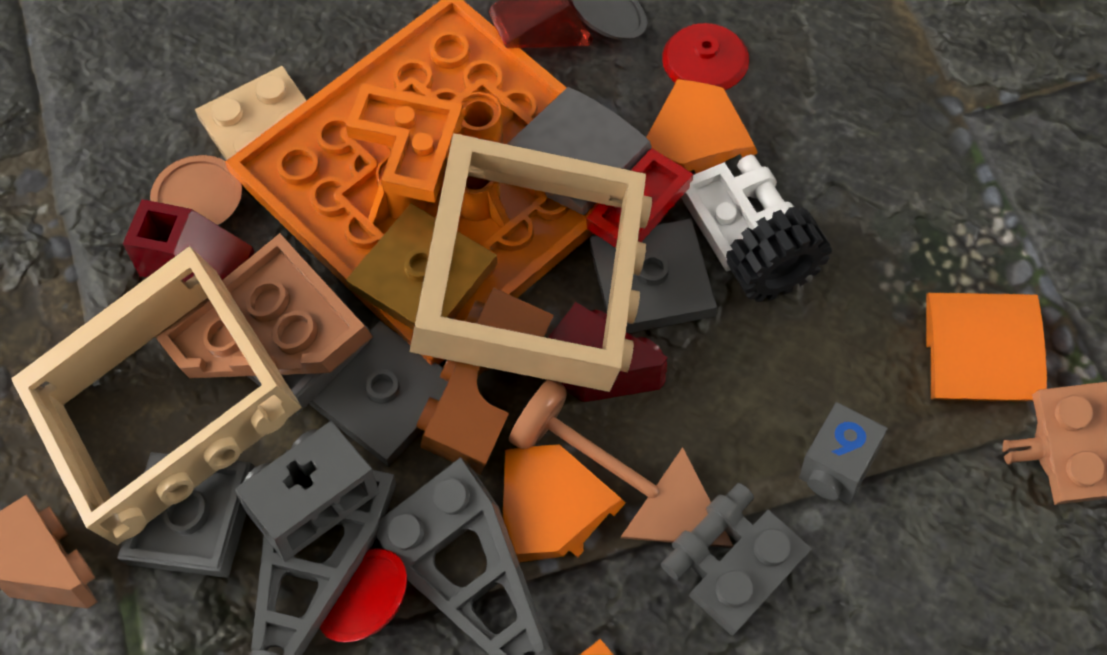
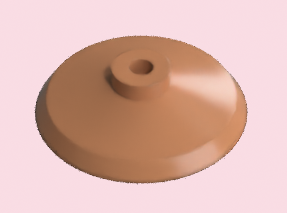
M209 155L189 156L172 163L159 174L152 186L150 201L193 209L219 225L236 210L242 195V183L228 171L224 160Z

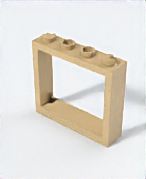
M453 133L409 352L610 392L619 372H628L633 354L634 342L633 340L625 339L627 323L633 324L635 321L640 300V291L632 290L631 288L633 275H640L646 253V243L638 242L639 228H646L652 206V197L644 196L646 174ZM467 176L622 208L602 349L441 317Z
M190 246L11 378L86 528L117 546L124 540L138 535L144 530L147 523L171 505L185 500L190 496L195 487L219 469L233 464L243 451L266 434L280 429L290 416L302 408L216 270ZM193 272L194 276L185 282L183 279ZM209 298L262 385L111 497L64 404L205 299ZM45 381L49 382L44 388L40 386Z

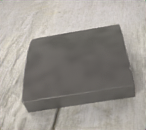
M567 87L507 144L631 170L652 148L650 141L623 118L594 99L570 87ZM545 192L547 198L582 215H585L596 204V202Z

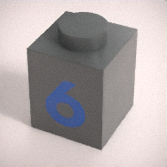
M836 402L805 455L799 479L807 482L808 487L817 495L828 500L839 499L850 505L880 450L888 428Z

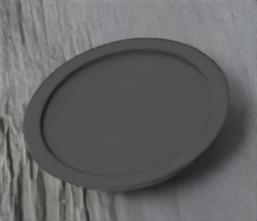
M571 0L573 8L581 20L594 31L606 37L627 40L640 36L647 28V17L638 0Z

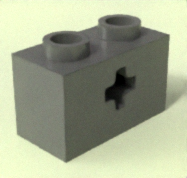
M332 421L318 430L313 429L302 434L293 443L290 450L272 463H264L255 467L248 473L243 483L235 488L245 512L284 562L379 494L372 468ZM304 484L308 487L305 490L302 487Z

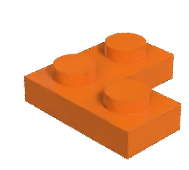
M361 83L345 125L348 138L393 147L381 179L383 192L435 203L445 175L453 133H459L464 118L463 103Z

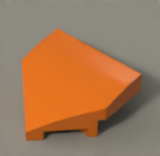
M677 79L646 136L653 149L689 172L694 170L695 174L724 163L739 154L743 158L747 155L758 153L724 88L695 81Z
M560 444L532 446L528 449L514 448L505 450L503 520L519 562L564 557L568 551L578 558L585 551L583 543L610 513L615 516L626 504L623 499Z

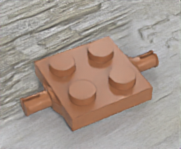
M1107 382L1036 391L1032 394L1038 421L1035 438L1004 440L1003 452H1009L1004 456L1006 463L1012 464L1015 462L1040 460L1041 466L1049 477L1054 505L1107 499Z

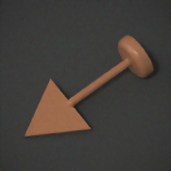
M546 380L528 402L510 433L508 440L511 444L520 449H528L535 446L549 430L646 495L648 498L620 537L621 539L673 543L683 531L691 532L708 515L706 507L711 501L683 447L658 484H653L557 419L567 398L566 388L561 382ZM724 531L710 546L732 548L733 544L728 534Z

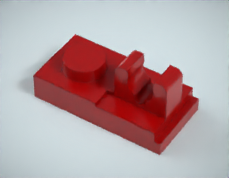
M653 148L630 170L646 174L644 196L652 197L649 220L645 229L639 228L638 242H642L659 224L665 214L690 188V183L693 180L691 172ZM599 204L586 218L587 229L616 248L622 208Z

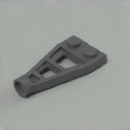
M373 470L379 494L336 524L344 527V536L331 557L320 564L298 559L294 556L284 562L264 536L251 647L253 651L251 655H279L269 652L268 649L271 647L281 648L284 651L283 655H303L324 619H326L360 566L366 552L370 550L376 541L381 518L387 514L396 487L394 474ZM305 484L302 485L304 490L308 488ZM286 575L318 582V589L307 611L299 618L276 612L280 584Z
M460 457L381 518L376 537L384 549L394 552L401 558L406 568L407 580L489 655H526L529 652H535V655H554L545 635L500 509L468 461ZM467 530H473L480 538L487 558V567L483 574L466 587H460L452 583L438 570L435 564V555ZM497 584H502L516 609L517 619L501 633L495 634L475 613L473 603Z

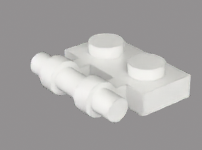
M747 155L738 162L737 167L742 175L735 178L725 162L693 175L690 188L681 197L726 272L731 270L726 262V253L733 250L730 245L735 239H743L741 233L746 228L753 230L758 226L756 221L765 217L766 220L772 218L773 212L782 210L785 214L789 207H794L791 202H784L775 188L776 178L768 167L760 165L754 155ZM747 197L757 198L764 210L756 213Z

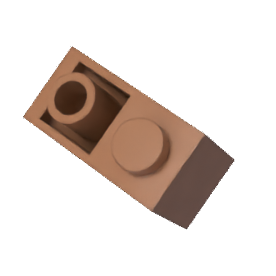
M25 495L0 511V589L10 598L87 609L98 602L87 583L95 579V576L77 549L70 554L66 552L60 539L67 536L68 532L50 506L40 511L30 498Z

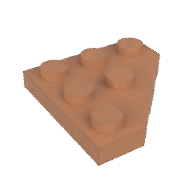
M280 233L222 280L281 375L331 373L373 337L365 325ZM209 298L205 299L155 337L176 365L189 378L256 376Z

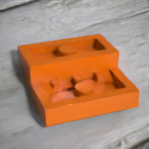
M926 294V347H931V400L1034 402L1032 394L1040 389H1047L1045 340L1038 295Z

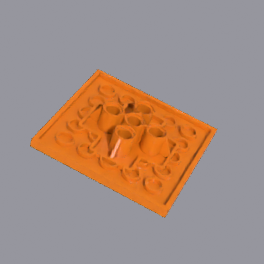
M440 0L225 161L228 171L242 183V186L347 288L346 279L410 203L436 218L443 186L442 181L435 203L383 192L381 179L393 147L348 138L345 126L361 83L463 103L464 118L458 134L508 144L566 89L561 82L464 0ZM467 176L457 231L496 254L498 264L454 319L466 321L474 302L478 300L486 304L493 287L516 298L522 295L594 234L587 229L586 218L600 203H596L585 215H582L547 198L546 193L543 191ZM352 292L385 325L400 335L411 346L414 330ZM421 355L430 365L433 363L439 365L445 360Z

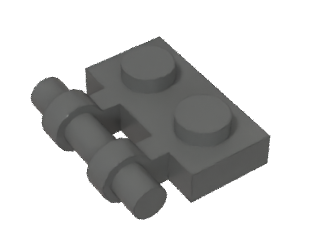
M737 483L726 496L719 494L706 507L708 515L691 532L685 530L672 543L674 550L661 563L663 570L675 580H678L690 567L703 578L692 590L689 597L732 637L812 549L769 509L754 525L751 524L743 516L742 511L754 500V496L741 483ZM725 531L737 543L718 561L710 554L708 548Z

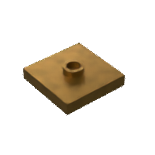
M410 203L346 279L349 290L414 330L436 218ZM458 231L441 317L450 319L456 317L498 264L496 254Z

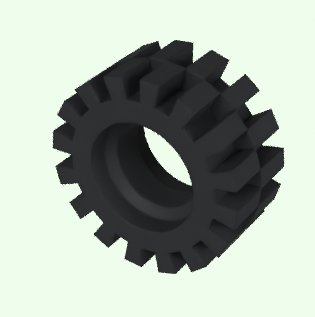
M789 207L785 214L782 210L773 212L772 218L766 220L765 217L756 221L758 226L753 230L746 228L741 233L743 239H735L730 245L733 250L726 253V262L750 300L755 299L756 302H762L766 297L768 300L776 299L779 292H783L786 295L792 292V287L796 284H799L801 287L807 283L806 277L809 275L816 276L821 271L819 265L827 264L830 259L828 255L832 253V247L807 209L802 207L798 210L797 207Z

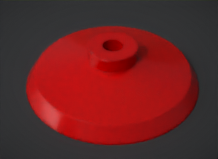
M700 23L681 29L667 41L663 49L662 62L665 72L674 83H676L677 79L688 80L728 90L739 83L745 76L749 67V53L744 42L734 32L720 25Z
M386 549L368 550L360 566L319 627L322 633L329 639L337 642H353L368 638L383 629L396 615L405 596L407 574L401 558L394 552Z

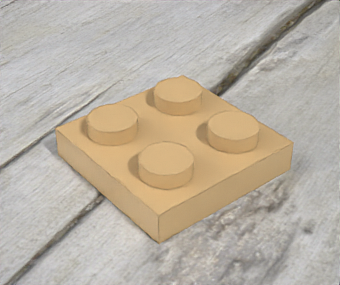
M280 66L196 108L195 111L227 161L303 104L306 99L283 66Z

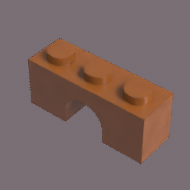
M493 287L486 304L478 300L474 302L465 322L544 337L554 315ZM447 360L439 377L448 382L440 401L430 396L416 425L417 428L425 431L420 448L453 463L461 457L468 461L475 473L481 475L509 413L489 404L478 390V377L486 371L492 370V368Z

